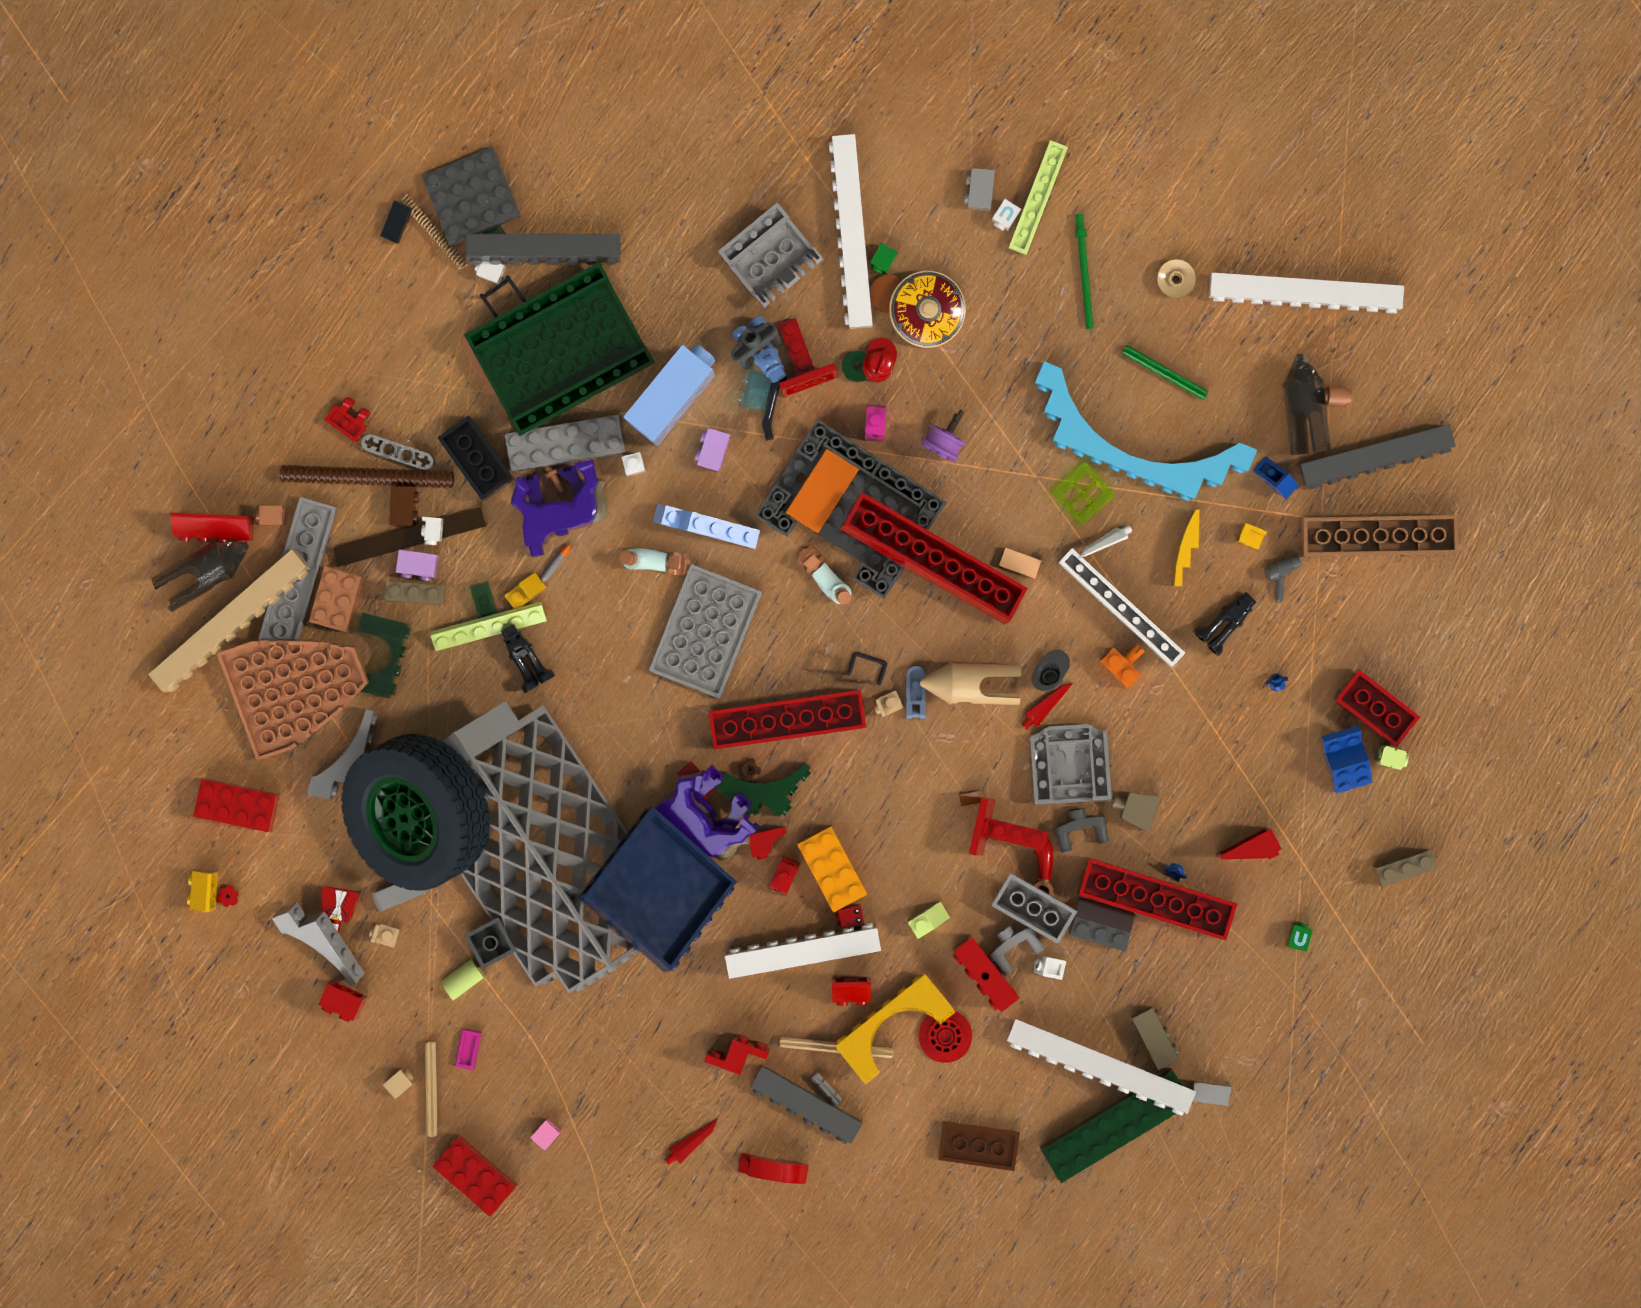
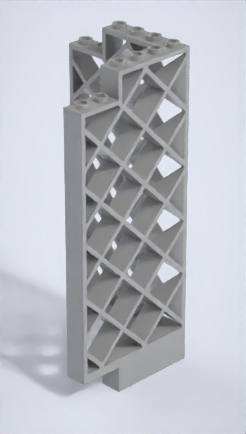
M505 701L443 740L442 742L453 748L456 754L461 755L466 764L471 761V769L473 774H476L480 782L479 785L483 788L487 804L488 798L498 802V813L489 810V805L487 810L489 811L490 818L488 820L490 823L489 827L499 831V842L490 839L488 835V840L481 856L470 868L462 872L461 876L489 918L493 920L499 917L516 949V952L513 954L534 986L537 987L540 984L545 986L559 978L568 993L574 990L578 993L619 967L617 965L618 962L622 965L631 959V953L633 955L639 953L640 951L621 934L612 931V927L600 916L598 926L583 921V907L585 903L578 897L585 889L586 873L595 876L628 831L545 706H541L518 720ZM524 728L523 745L506 739ZM537 734L547 737L552 745V755L536 750ZM491 747L493 748L492 765L475 759V757ZM506 754L522 759L521 775L504 769ZM535 764L551 769L550 785L533 779ZM563 774L572 776L579 785L578 795L562 790ZM503 783L520 789L518 805L502 799ZM532 793L548 798L547 815L531 810ZM561 803L577 809L576 825L560 820ZM590 813L601 818L605 825L604 834L589 830ZM530 823L546 829L545 845L529 840ZM559 833L575 838L574 855L558 850ZM515 838L525 843V854L515 850ZM588 843L603 848L602 865L587 860ZM490 856L500 860V871L490 867ZM557 864L573 869L572 886L556 881ZM516 867L526 871V882L516 878ZM542 879L552 883V894L542 890ZM491 884L501 888V899L496 897L491 889ZM516 895L526 899L527 911L517 907ZM542 907L552 911L553 922L542 918ZM568 919L579 924V934L568 930ZM517 924L527 928V938L522 936L517 928ZM543 936L553 940V950L543 946ZM611 944L627 949L625 953L610 962ZM569 947L579 951V962L569 958ZM595 959L605 963L606 966L596 971ZM543 963L554 968V971L548 974L543 967Z

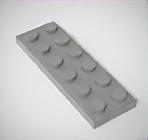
M618 415L536 428L522 436H519L517 432L505 434L511 473L625 453Z

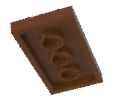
M944 1121L938 1160L1015 1171L1020 1132Z

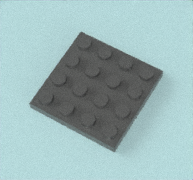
M493 147L422 176L450 246L466 240V234H481L521 217Z

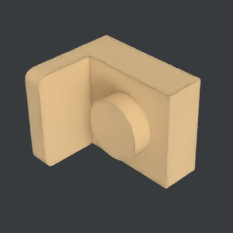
M896 690L875 699L876 704H873L877 715L881 714L882 717L903 708Z
M377 923L376 926H372L369 937L372 938V943L395 948L400 929Z

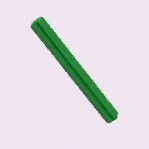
M1126 345L1122 351L1124 356L1202 400L1206 398L1208 390L1131 346Z

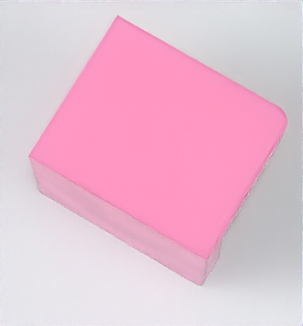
M546 1119L530 1138L543 1150H546L561 1133V1130L549 1119Z

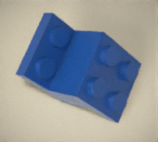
M1359 726L1321 736L1324 759L1332 776L1335 794L1372 783L1370 760L1362 743Z

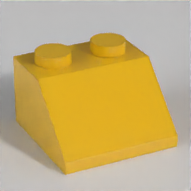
M192 871L188 878L191 893H188L187 905H190V910L202 912L216 910L218 872Z

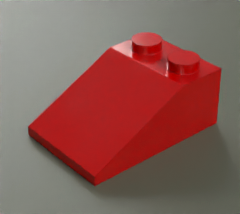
M1266 827L1216 855L1221 860L1265 858L1270 860L1278 856V851L1282 850L1272 829Z
M870 977L832 978V1002H836L837 1006H847L848 1002H856V1005H867V1002H871Z

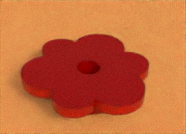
M232 885L219 889L220 894L217 896V901L223 903L224 907L234 906L238 903L237 897L239 893L234 891Z

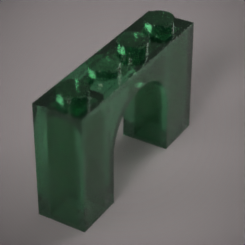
M362 613L358 631L384 639L390 647L391 659L387 667L381 672L375 674L365 672L369 683L361 692L391 698L397 690L395 680L396 676L399 677L401 674L402 666L399 664L401 658L405 657L407 647H404L405 640L410 637L411 628H409L408 623Z

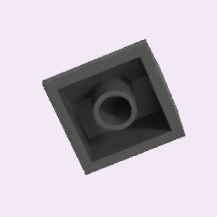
M499 917L464 935L482 969L516 952Z

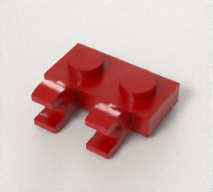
M347 397L341 407L334 405L325 421L354 442H357L367 428L363 423L371 412L363 408L358 416L354 418L347 412L356 401Z

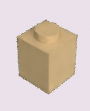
M402 1068L385 1082L383 1086L396 1099L415 1083L413 1081L414 1076L408 1069L404 1070Z

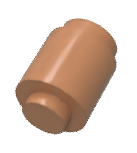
M1328 386L1327 390L1323 391V401L1326 402L1327 406L1345 407L1351 404L1352 390H1348L1347 387Z

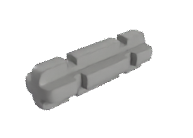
M817 1072L811 1077L813 1083L818 1085V1088L827 1098H830L833 1105L836 1106L841 1102L842 1098L840 1095L835 1093V1090L826 1080H823L820 1073Z

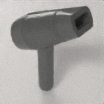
M1298 556L1273 562L1264 568L1266 578L1270 582L1276 580L1275 599L1279 603L1283 601L1284 576L1302 565Z

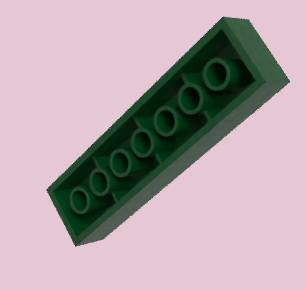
M1172 1069L1159 1075L1161 1078L1181 1085ZM1131 1092L1043 1145L1040 1149L1060 1183H1063L1174 1116L1176 1113L1172 1112L1173 1108L1165 1106V1109L1154 1105L1155 1101L1148 1098L1147 1101L1136 1098V1093Z

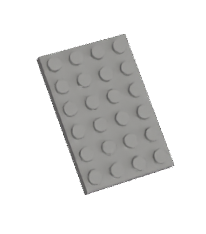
M691 564L649 671L720 699L762 592Z

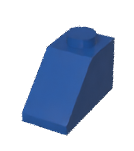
M1265 457L1253 470L1265 483L1285 499L1299 486L1287 471L1268 457Z

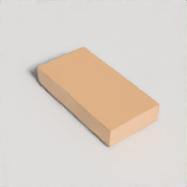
M1005 548L999 566L1035 579L1041 560Z

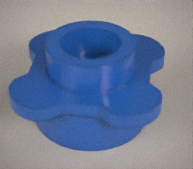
M1276 673L1265 683L1273 691H1280L1286 687L1285 682H1288V677H1283L1281 674Z

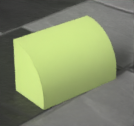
M471 958L444 978L441 983L450 998L455 1000L483 979L485 975Z

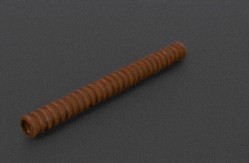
M282 465L280 469V479L282 482H285V480L291 482V480L294 482L299 481L300 483H303V481L315 483L317 481L327 484V482L333 484V482L345 484L346 482L349 485L351 483L357 485V483L359 485H363V483L369 485L371 483V485L377 484L378 486L381 484L383 486L387 484L393 486L395 484V486L401 485L402 487L405 485L407 487L411 485L413 487L417 485L422 487L425 485V487L431 486L432 488L435 486L437 488L441 486L443 488L447 486L452 488L454 486V473L452 471L449 473L447 471L435 473V471L429 472L428 470L426 472H423V470L411 472V470L405 471L404 469L402 471H399V469H396V471H393V469L381 471V469L375 470V468H372V470H369V468L357 470V468L351 469L350 467L348 469H345V467H342V469L330 467L328 469L318 466V468L306 466L304 468V466L298 467L297 465H294V467Z

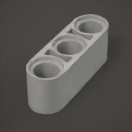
M393 885L371 895L378 912L427 893L430 890L414 891Z

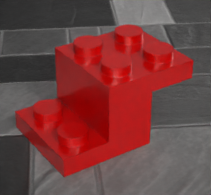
M739 1034L738 1037H733L726 1057L723 1056V1052L713 1049L712 1052H707L704 1062L740 1075L748 1054L767 1060L770 1049L763 1042L756 1041L755 1044L750 1042L748 1037Z

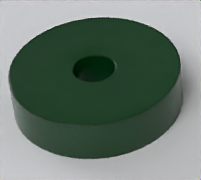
M854 351L844 358L842 371L848 380L863 382L867 379L862 369L866 353ZM856 363L861 365L860 370L854 369Z

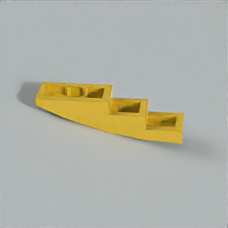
M1200 510L1193 511L1179 544L1174 566V587L1182 586L1183 568L1190 567L1191 549L1199 548Z

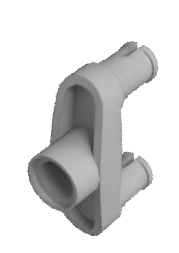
M1009 925L996 934L1001 943L988 957L992 963L995 962L1002 974L1006 976L1013 971V968L1004 957L1007 951L1023 940L1027 941L1035 954L1042 951L1045 947L1037 937V932L1033 929L1026 927L1015 933Z

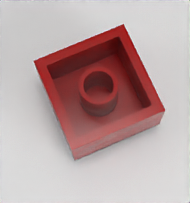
M331 981L327 984L318 1005L322 1006L321 1010L329 1014H332V1012L337 1013L340 1019L349 1022L359 1017L368 996L340 983Z

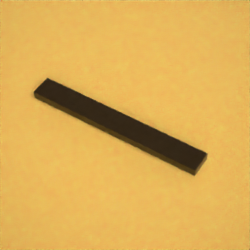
M482 508L442 518V539L487 527ZM426 523L333 548L338 567L425 544L424 536L421 535L422 525Z

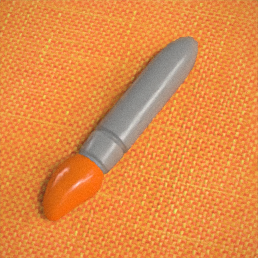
M567 544L560 550L559 554L541 577L542 583L552 576L564 557L569 554L571 550L570 544Z

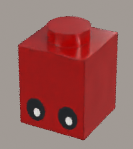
M861 904L841 908L838 910V914H835L837 925H841L842 929L864 925Z

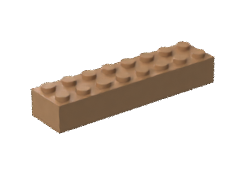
M1458 515L1301 518V557L1459 554Z

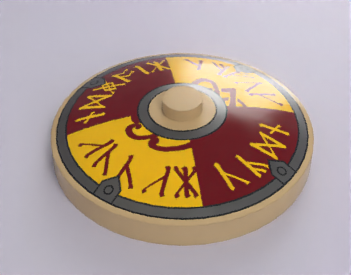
M920 271L907 276L896 286L889 302V317L896 333L909 344L922 348L937 347L950 341L961 329L966 314L965 299L958 285L948 276L936 271Z

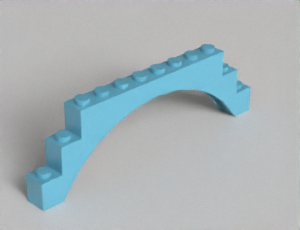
M1044 361L1034 383L1038 385L1037 389L1043 392L1052 391L1043 413L1047 414L1046 418L1053 421L1060 419L1052 440L1055 442L1056 447L1063 450L1066 447L1073 450V454L1080 457L1084 455L1091 457L1090 461L1101 465V462L1109 465L1108 468L1113 471L1119 472V469L1126 472V476L1130 478L1144 479L1143 483L1152 487L1155 484L1162 487V491L1172 494V492L1180 494L1179 498L1186 501L1196 498L1203 479L1206 480L1205 484L1215 488L1217 485L1221 486L1230 466L1233 467L1232 470L1241 474H1243V471L1248 472L1257 452L1252 447L1238 443L1216 456L1196 462L1169 464L1150 462L1137 458L1110 445L1092 430L1079 414L1069 395L1062 368Z

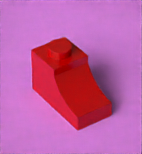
M785 826L749 835L752 858L757 857V860L768 858V854L772 853L771 846L773 842L780 836L787 834Z

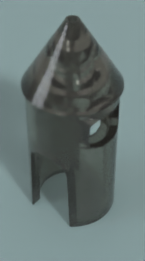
M1303 353L1296 355L1282 385L1291 455L1309 454L1307 418L1313 452L1331 451L1324 391L1325 381Z
M210 541L208 545L151 578L153 586L156 590L186 573L192 574L198 579L195 584L169 599L171 605L168 606V609L174 612L213 589L218 583L230 578L233 579L249 545L247 542Z

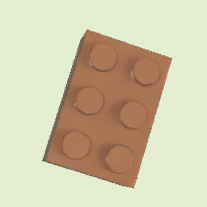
M324 566L309 622L349 633L364 577Z

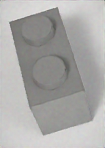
M972 168L971 173H967L966 184L970 185L969 192H965L964 203L968 204L967 209L991 210L995 170Z

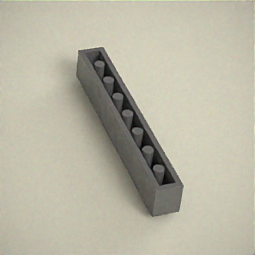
M466 234L467 263L473 265H480L482 262L490 261L492 265H499L501 263H509L511 265H518L520 263L531 265L548 263L550 265L586 263L594 265L598 262L614 265L621 263L620 234Z
M1449 424L1310 461L1298 466L1304 487L1309 486L1311 490L1321 487V483L1326 481L1330 485L1340 482L1339 478L1346 476L1348 480L1359 477L1358 473L1365 471L1366 475L1377 472L1376 468L1384 466V470L1396 467L1395 463L1402 461L1404 465L1414 462L1413 458L1421 456L1422 460L1433 457L1432 453L1438 451L1440 455L1449 453L1451 448L1456 446Z

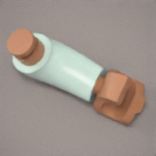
M813 546L804 548L799 553L798 564L808 574L812 572V577L828 598L838 604H848L851 600V589L839 579L825 562L820 564L824 558Z
M645 548L628 549L623 551L619 557L620 562L627 569L666 572L668 567V574L687 575L691 565L687 553L670 552L668 558L667 553Z

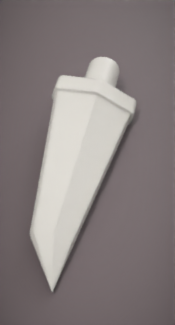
M1127 525L1122 529L1118 527L1112 529L1083 549L1079 558L1128 539L1127 534L1132 532L1131 527Z

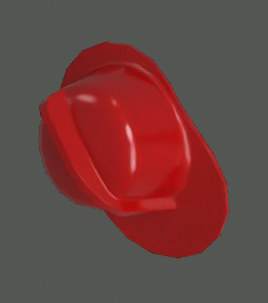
M877 338L870 343L862 367L864 375L870 381L883 382L891 375L897 358L896 346L892 341L887 338Z

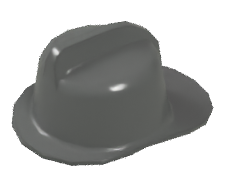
M1059 649L1048 652L1032 673L1031 681L1033 686L1041 691L1055 690L1061 686L1063 678L1070 667L1069 656Z

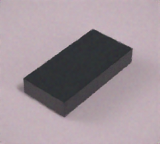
M394 201L380 236L399 244L413 208L399 201Z

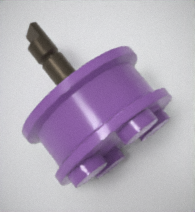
M959 410L958 414H954L947 429H941L930 423V430L925 438H921V445L952 462L958 460L959 457L957 455L961 447L966 446L967 443L957 438L953 432L964 411Z

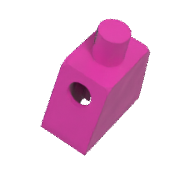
M867 404L866 441L884 442L886 405Z

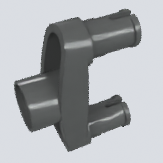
M765 323L756 329L748 328L744 330L741 335L742 340L732 349L731 356L743 369H749L752 366V362L749 359L752 355L769 342L774 346L782 343L777 327L773 323Z
M1085 808L1068 811L1070 821L1053 829L1055 837L1058 838L1061 853L1072 851L1068 835L1070 831L1091 826L1095 828L1098 844L1109 842L1106 817H1087Z

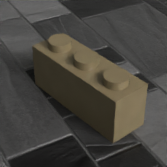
M386 581V601L445 605V585Z
M1426 849L1373 868L1379 886L1384 887L1437 869L1432 850Z
M1149 1007L1131 1016L1158 1070L1179 1060L1177 1055L1180 1053L1175 1043L1171 1045L1168 1039L1171 1035L1166 1026L1162 1027L1160 1023L1162 1017L1158 1009L1154 1010L1152 1007Z

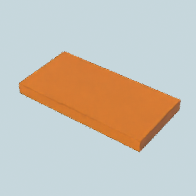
M826 449L786 511V514L818 534L856 476L859 468Z

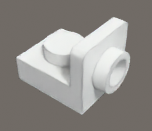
M1037 955V959L1034 962V973L1062 980L1066 961Z

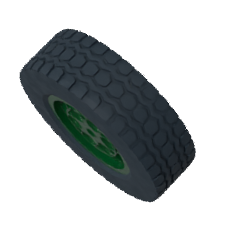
M423 734L396 736L362 754L349 768L343 782V792L341 793L344 824L347 826L346 830L349 838L352 839L351 842L355 849L358 850L360 857L366 861L365 863L377 875L384 877V880L394 883L397 887H404L407 890H428L438 887L466 871L481 856L488 840L489 834L487 833L490 826L488 822L490 818L489 811L487 810V800L484 798L483 788L479 785L480 782L476 774H473L472 768L469 764L465 763L460 754H456V751L447 746L446 743Z

